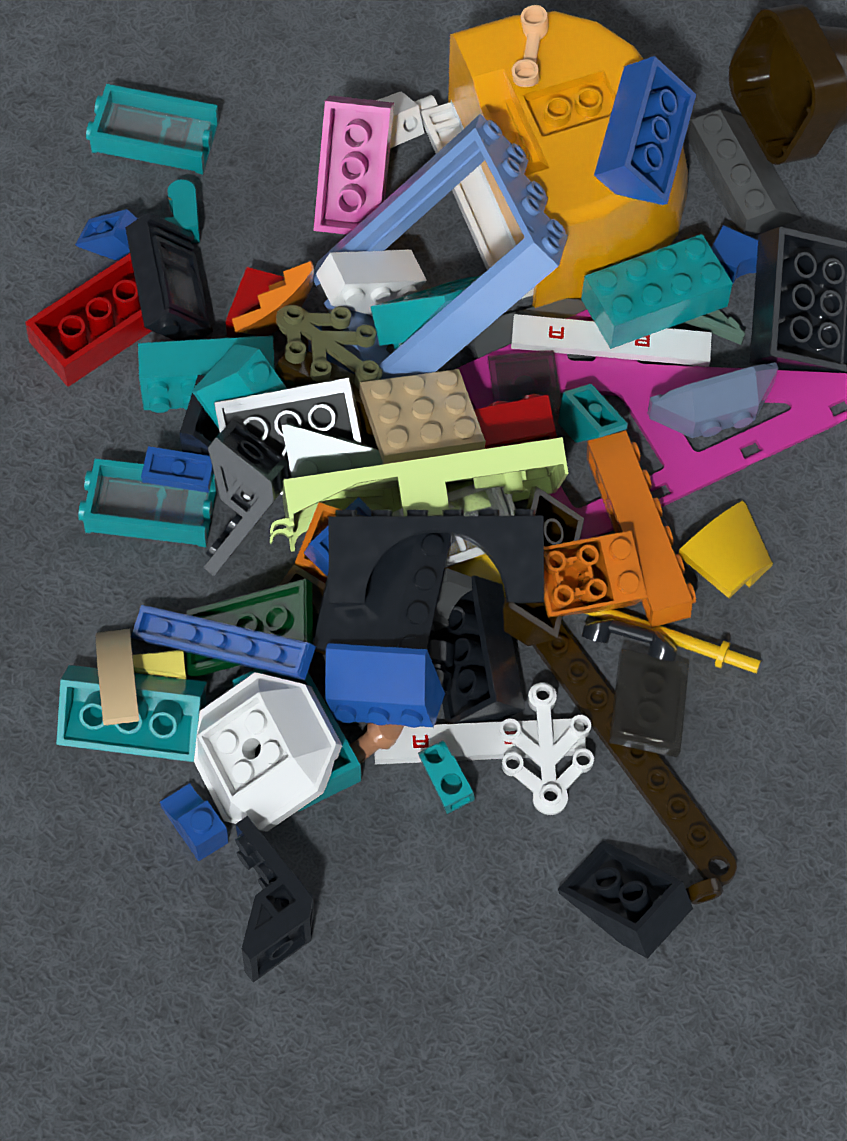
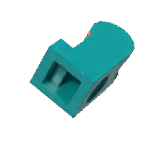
M176 180L169 185L167 191L169 207L174 217L165 218V220L192 232L194 240L191 243H200L195 186L188 180Z
M444 740L418 752L419 758L447 814L475 800L473 790Z

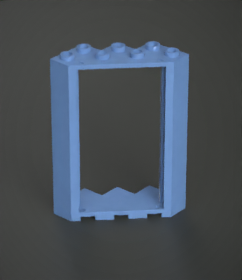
M481 114L327 252L315 266L313 281L317 287L320 281L316 273L330 253L384 251L482 162L486 161L525 238L392 354L386 351L388 345H379L377 332L375 343L371 347L364 348L359 345H344L346 350L361 361L371 360L376 362L382 370L381 379L436 372L560 264L568 235L564 227L557 220L550 219L544 213L548 197L542 186L536 181H530L524 175L529 161L526 158L525 152L517 144H511L502 135L499 126L492 120L485 119ZM328 299L324 302L328 312L331 313L336 306H332ZM350 310V325L343 329V331L356 332L357 328L361 325H370L375 328L374 319L371 315Z

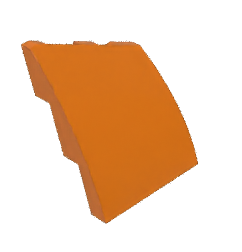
M310 261L283 271L285 280L270 285V291L257 295L260 309L232 319L235 332L268 336L279 330L276 323L278 310L287 305L302 307L313 286V263Z

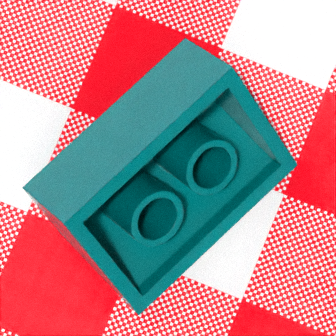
M234 344L195 386L192 393L219 428L214 402L287 388L259 348Z

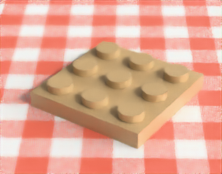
M459 369L360 382L359 393L383 464L485 449V439Z

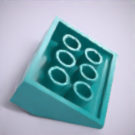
M481 275L456 279L371 306L379 345L393 344L394 349L399 348Z

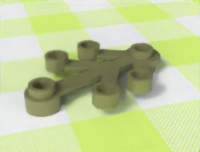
M287 305L278 310L276 323L280 331L287 335L286 360L293 364H299L305 360L306 346L301 342V334L311 341L313 362L311 364L310 376L314 381L325 382L330 379L332 367L326 359V352L355 373L354 384L358 389H360V382L381 380L382 370L376 362L371 360L361 361L341 346L359 345L364 348L373 346L376 338L375 328L370 325H361L355 332L320 331L315 327L333 326L336 329L347 328L350 325L351 319L349 309L340 306L335 307L331 313H308L300 306Z

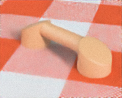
M539 5L528 6L521 13L522 28L527 37L524 59L517 61L512 67L513 82L520 87H531L540 81L536 60L540 39L546 35L549 25L547 12Z

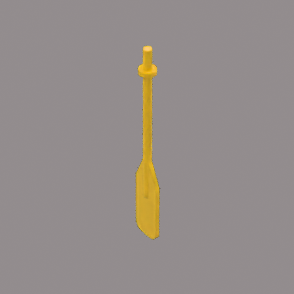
M457 541L449 547L447 557L461 553ZM464 541L467 550L477 547L471 542ZM486 554L446 567L470 577L475 575L503 584L496 566ZM615 609L585 613L602 620L614 619L658 631L676 646L716 659L715 667L722 669L724 663L757 674L761 660L729 650L731 643L723 641L721 646L663 626L651 628L649 621Z

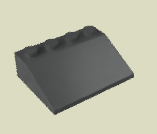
M349 377L214 402L220 433L233 419L288 462L290 478H292L281 426L284 423H291L300 428L314 432H323L335 438H344L367 445ZM242 492L245 499L251 500L249 496Z

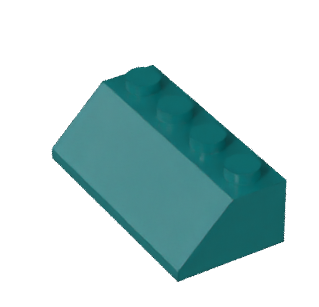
M68 665L60 680L56 745L194 762L200 710L205 708L207 682L134 673L139 721L104 726L98 668Z

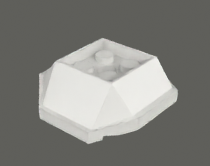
M255 672L200 710L194 763L224 821L236 824L248 816L258 830L268 832L324 793L331 776L334 760L338 758L342 744L311 686ZM260 744V754L255 757L256 747Z

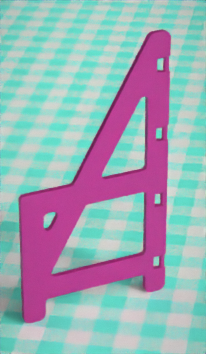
M588 310L567 318L594 321ZM511 344L456 368L460 370L474 409L488 407L491 403L497 401L510 402L506 396V393L509 391L563 393L588 384H592L601 395L620 397L663 465L661 471L650 475L651 489H649L651 492L666 485L669 492H671L659 498L661 507L847 420V411L833 416L830 410L831 407L841 402H845L847 405V373L778 370L775 383L764 403H785L791 409L706 450L696 452L692 449L684 434L649 419L647 412L650 397L663 395L670 390L741 370L742 368L641 364L638 360L596 356L594 361H573L568 358L567 354L511 349ZM756 443L761 451L744 459L741 449ZM561 486L556 493L549 494L584 518L580 540L599 537L614 530L602 498L581 508H575Z

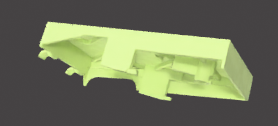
M563 437L284 479L283 505L286 518L272 523L270 528V544H272L276 535L283 534L289 538L291 552L295 551L296 540L302 533L307 532L319 502L345 510L359 497L371 510H393L395 512L403 508L404 516H407V510H428V516H443L442 510H450L447 493L473 484L475 489L503 487L504 494H512L513 502L529 499L531 488L535 486L548 494L556 493L569 474ZM485 490L450 501V505L455 507L451 509L464 510V513L491 507ZM278 525L286 526V528L278 529L273 532L274 528Z

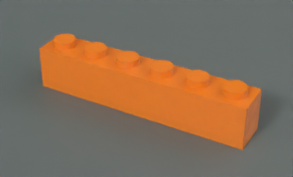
M622 431L588 440L587 461L614 532L632 531L647 598L641 602L650 626L653 628L690 618L692 604L696 603V595L692 584H686L683 577L685 568L680 554L675 555L672 549L674 542L670 527L668 525L663 526L661 521L662 508L657 497L652 498L649 490L651 489V480L646 469L641 470L639 464L641 458L637 443L630 441L627 431Z

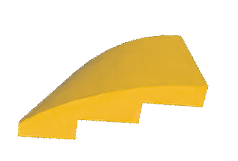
M744 501L735 504L712 520L683 545L678 553L687 564L729 599L744 584L750 588L773 565Z

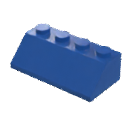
M655 56L624 66L594 176L616 195L665 205L668 204L696 93Z

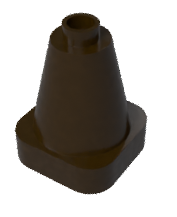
M803 4L761 10L754 18L729 66V86L732 97L770 163L780 165L814 158L818 155L832 131L847 124V28L820 26L810 9Z

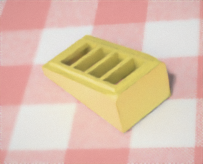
M182 650L133 655L134 673L187 679L184 652Z

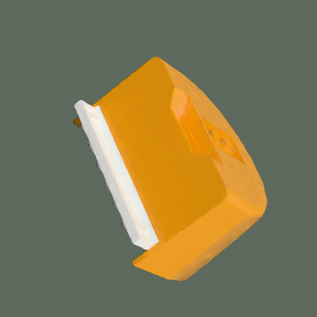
M557 11L547 12L548 31L539 42L536 60L540 77L538 84L531 87H520L513 82L512 67L517 61L524 59L527 37L523 32L521 15L509 16L450 34L448 103L421 111L420 114L423 126L436 154L480 114L485 119L495 122L501 129L502 135L511 144H517L525 152L526 158L529 161L524 175L530 181H536L542 186L548 197L544 213L550 219L557 220L564 227L568 235L559 266L521 298L533 296L532 307L535 308L567 298L581 299L584 276L669 246L678 235L688 189V169L683 147L668 204L665 205L616 195L594 176L624 66L644 59L633 45L600 23ZM486 161L482 162L452 189L481 258L488 270L525 237Z

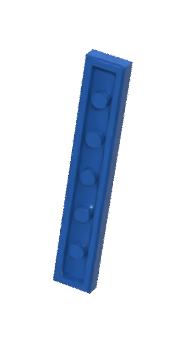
M141 605L131 638L141 642L182 650L302 680L306 679L316 646L308 642Z

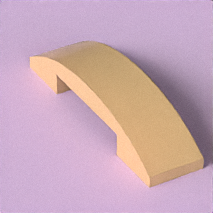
M130 629L98 632L95 634L103 724L105 726L138 722L139 712Z

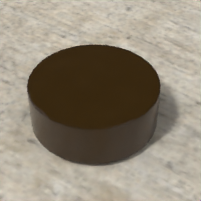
M711 878L686 888L692 904H700L722 895L723 888L719 878Z

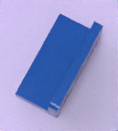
M148 446L141 479L142 483L209 493L214 471L210 456Z

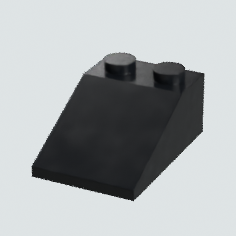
M602 841L558 888L561 896L621 945L647 959L693 909L683 881L605 841Z

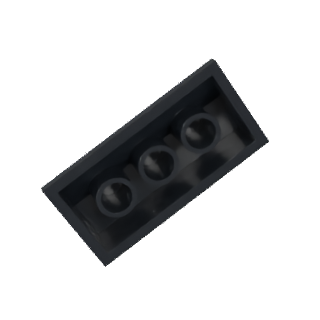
M475 575L471 577L472 590L464 594L453 607L448 619L449 626L435 631V634L431 636L432 640L445 641L454 645L453 666L447 668V671L452 675L450 695L444 696L442 701L446 724L502 722L525 710L513 639L510 634L504 631L503 607L505 595L503 584Z

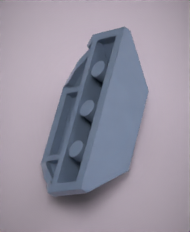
M777 363L744 368L670 390L663 395L650 397L647 412L649 419L690 438L699 436L711 437L727 428H743L748 426L752 421L756 420L775 383L778 371Z

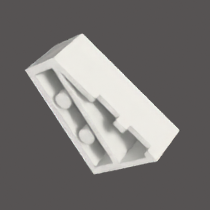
M412 250L332 252L327 256L316 273L332 306H341L368 315H372L371 306L418 292L427 281Z

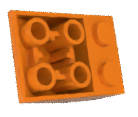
M632 531L544 547V602L548 617L608 611L634 606L647 598Z

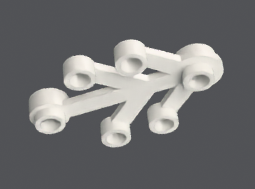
M540 682L531 687L528 695V704L537 714L539 746L521 732V726L515 719L504 720L500 725L499 734L502 740L513 743L541 767L542 780L523 766V758L515 752L507 753L503 757L502 770L505 774L517 778L533 792V804L538 811L546 815H555L560 813L567 805V789L583 772L589 771L593 766L594 756L592 752L588 749H579L573 755L572 765L556 780L555 766L579 739L589 735L591 722L584 715L573 717L569 730L553 746L551 710L555 706L557 695L555 689L550 684ZM546 691L549 694V698L540 700L536 693ZM582 722L586 725L587 729L579 732L574 728V724ZM506 726H513L517 732L514 735H507L504 732V728ZM579 756H586L590 762L587 765H580L576 759ZM511 759L516 760L519 763V767L510 769L507 767L506 762ZM552 791L557 795V799L548 801L545 799L544 794Z

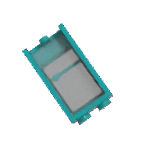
M106 84L103 95H98L96 98L94 122L89 121L86 130V140H90L92 153L99 152L191 170L198 174L204 173L219 124L218 105Z
M94 459L92 471L87 470L84 488L88 491L86 501L81 500L78 513L79 520L84 523L85 533L94 532L193 544L199 547L207 546L217 491L214 473L210 491L206 493L142 483L141 474L144 464Z

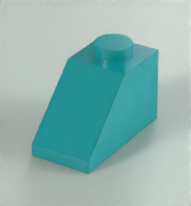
M592 384L563 392L558 424L575 443L597 439L627 429L628 423Z

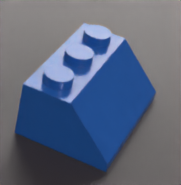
M327 644L325 699L336 721L345 723L363 722L376 725H405L411 728H434L445 692L427 649Z

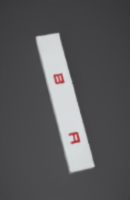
M514 314L511 349L709 367L712 332L666 328L610 349L594 321Z
M551 719L553 746L569 730L572 719ZM537 720L518 721L521 726V732L539 746ZM502 722L434 725V728H411L404 726L396 743L390 749H379L375 752V764L419 763L421 760L418 752L441 740H444L456 761L503 759L510 752L518 753L522 758L529 757L513 743L502 740L499 734ZM578 722L574 724V728L577 731H585L584 723ZM506 726L504 728V732L507 735H514L517 732L513 726ZM585 738L579 739L565 756H573L577 750L586 749Z

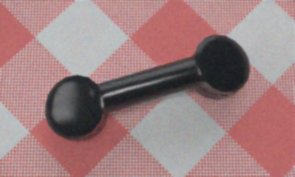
M604 619L584 625L582 637L586 639L609 643L610 635L613 633L649 643V656L666 661H675L677 648L667 637L658 631L614 619Z

